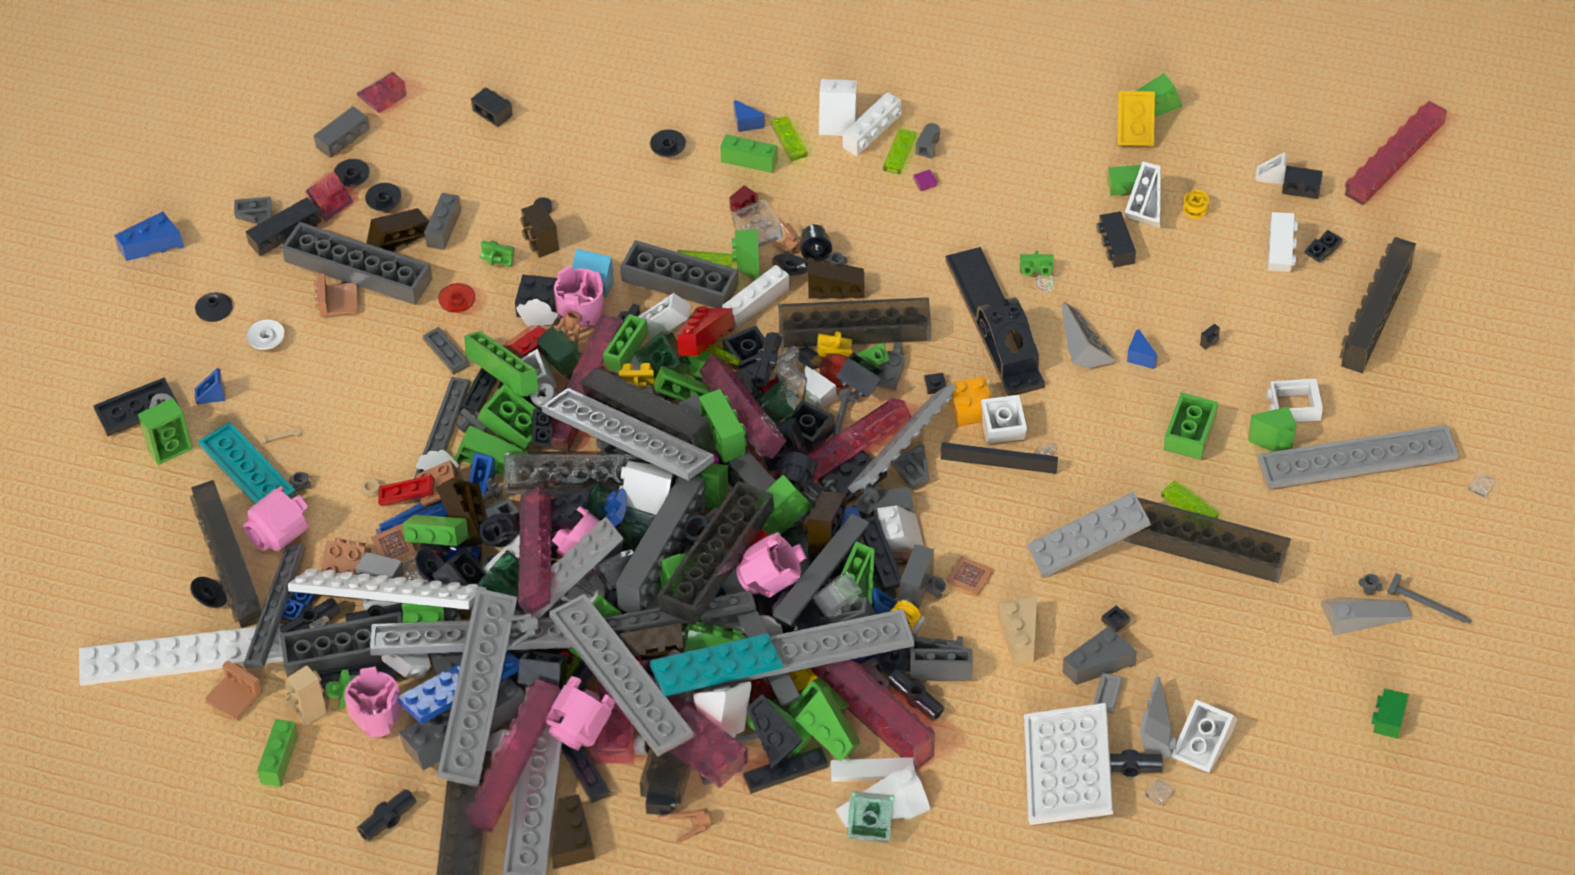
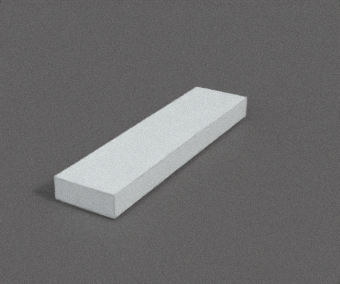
M914 757L830 760L831 782L882 780L909 765L914 770Z

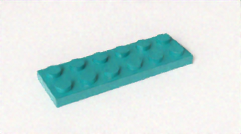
M230 421L198 440L200 448L254 505L280 486L284 488V493L290 499L296 496V490Z
M768 633L651 660L650 667L665 697L782 669V662Z

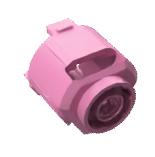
M569 265L558 272V280H556L554 285L556 310L560 320L565 317L567 311H574L581 316L579 321L582 324L581 328L595 325L603 318V308L605 305L602 288L603 282L599 272H593L588 269H571Z
M280 486L248 510V521L243 525V529L249 540L259 550L266 551L268 548H271L275 551H280L307 530L310 523L305 520L302 512L308 505L300 495L291 500L284 493V488Z
M581 506L577 510L584 517L572 531L568 528L560 529L552 539L559 547L556 552L562 557L599 522L596 517L589 513V510ZM595 566L587 574H590L593 570L596 572Z
M777 532L746 550L742 562L737 565L736 574L740 584L746 591L752 590L753 595L761 593L766 597H771L800 579L801 566L799 563L805 560L806 556L801 545L791 547Z
M376 667L360 669V675L348 684L345 691L348 715L369 737H381L389 734L398 721L402 706L398 703L400 692L397 682L390 675L377 672Z
M571 676L552 705L546 721L551 727L548 731L550 735L564 744L579 750L582 745L588 747L594 744L612 713L611 710L615 701L610 696L605 695L600 703V696L589 689H586L585 692L578 690L577 687L581 680Z

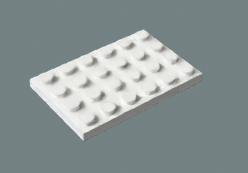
M1106 703L1024 714L1028 821L1030 825L1113 814Z

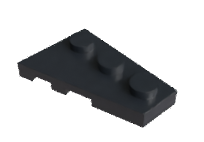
M760 695L747 707V710L769 759V764L774 769L804 740L764 695Z

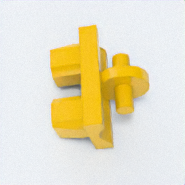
M838 331L835 332L834 336L818 334V355L826 357L828 354H835L837 359L844 360L846 356L849 357L852 354V339L841 337V332Z
M642 363L640 370H633L632 364H623L622 370L619 371L620 386L634 388L635 393H639V388H646V385H654V371L650 363Z

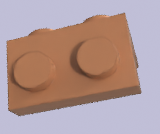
M317 274L314 290L315 293H318V296H314L315 307H319L321 317L358 312L356 283L327 285L325 274Z
M335 538V541L327 540L321 571L333 570L335 573L352 572V574L357 575L355 568L365 552H371V548L365 547L366 543L354 541V544H347L345 539Z
M227 660L222 665L225 678L208 694L206 703L235 720L258 698L262 690L259 683L260 680L254 673H248L239 664H233Z

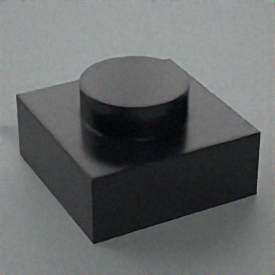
M1214 323L1201 333L1200 346L1207 349L1209 346L1215 345L1219 340L1220 327Z
M943 373L924 375L927 394H935L946 386Z
M1115 605L1102 615L1101 621L1117 632L1130 622V616Z

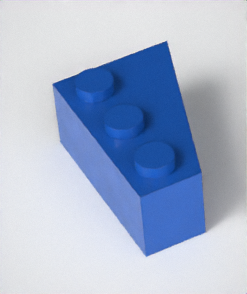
M164 211L114 235L118 250L126 261L150 256L149 253L161 251V253L167 252L166 249L178 247V249L184 248L180 232Z

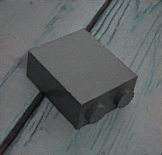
M915 544L900 580V601L906 600L912 603L918 610L927 591L925 586L929 583V577L934 573V549Z

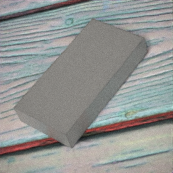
M1102 673L1094 704L1106 703L1107 713L1113 714L1123 677Z

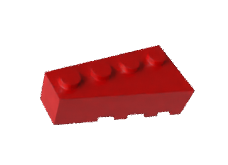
M707 306L697 307L677 333L679 356H698L708 349L710 344L718 342L719 336L725 337L727 331H733V309L708 308Z

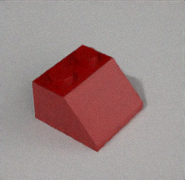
M540 325L526 328L502 345L520 359L536 349L539 350L543 357L553 351V342H549L552 335Z

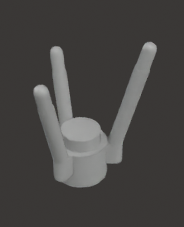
M528 613L499 618V621L520 620L517 624L511 625V630L518 628L521 633H526L513 642L510 648L536 634L535 630H538L539 625L537 618L533 614Z

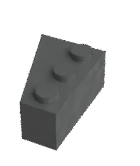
M912 634L914 646L911 647L910 677L913 680L972 681L971 648L951 643L944 645L936 643L935 639L929 638L924 640Z

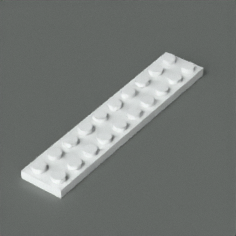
M315 568L306 569L304 573L296 576L294 580L288 583V590L294 592L470 609L473 606L477 588L486 590L485 587H478L476 584L463 586L457 582L443 584L441 581L406 580L404 577L394 579L388 578L386 575L377 577L370 576V574L354 575L352 572L335 573L333 570L317 571Z
M281 624L278 626L266 663L283 661L280 639L282 632L279 628L282 626ZM256 627L79 648V682L81 686L223 669L222 665L227 660L233 664L237 663L240 666H244L243 663Z

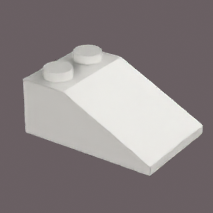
M1195 700L1176 743V749L1173 750L1171 757L1210 773L1230 739L1238 719L1230 713Z

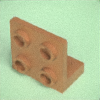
M451 460L416 475V478L432 475L435 478L434 494L421 497V504L425 507L441 500L436 487L451 478L462 480L461 472Z

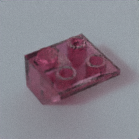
M390 72L381 76L356 94L375 111L381 113L405 97L406 89L404 80L394 72Z
M334 171L323 175L305 190L310 200L319 209L324 221L329 220L354 202Z

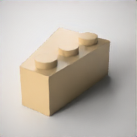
M308 666L303 667L286 678L285 687L287 690L284 697L286 703L306 726L327 713L325 707L327 702L322 695L324 690L319 683L321 678L315 670L312 671Z

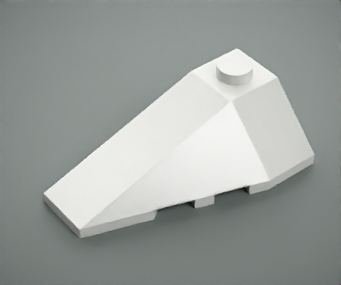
M909 765L890 774L837 808L836 812L845 827L868 825L874 821L881 820L890 822L895 818L904 817V819H912L929 811L930 806L920 779L912 766Z

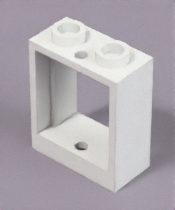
M1317 379L1270 382V388L1266 390L1267 401L1271 402L1269 411L1279 409L1277 397L1308 395L1310 407L1289 408L1295 422L1321 421L1323 407Z

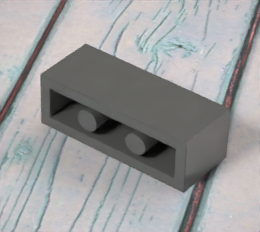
M352 106L313 135L316 148L331 158L370 129L368 116Z
M441 193L425 230L427 247L445 250L461 212L459 195Z

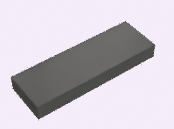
M439 327L423 335V340L453 375L469 366V361Z

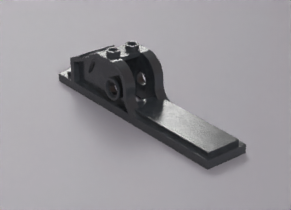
M981 247L946 255L945 261L1007 395L1014 396L1045 388V382L1038 369L1039 354L1027 317L1016 297L1005 299ZM1010 330L1019 350L1017 354H1013L1005 344V338Z

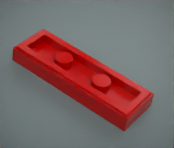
M432 475L379 486L378 504L385 506L431 496L434 494L435 478Z

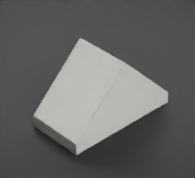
M1284 152L1258 165L1255 180L1283 185L1288 154Z

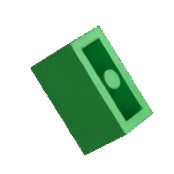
M1384 688L1383 695H1378L1375 706L1379 708L1378 713H1373L1371 724L1375 725L1373 733L1398 739L1409 694Z

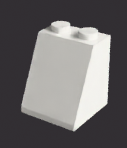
M821 79L819 135L843 136V133L857 118V80Z
M628 461L626 467H622L621 479H624V485H620V489L623 488L626 493V506L656 515L673 487L674 474L653 464Z
M739 682L715 688L711 686L693 693L702 742H711L712 745L724 742L723 739L735 738L737 733L744 731L751 682Z

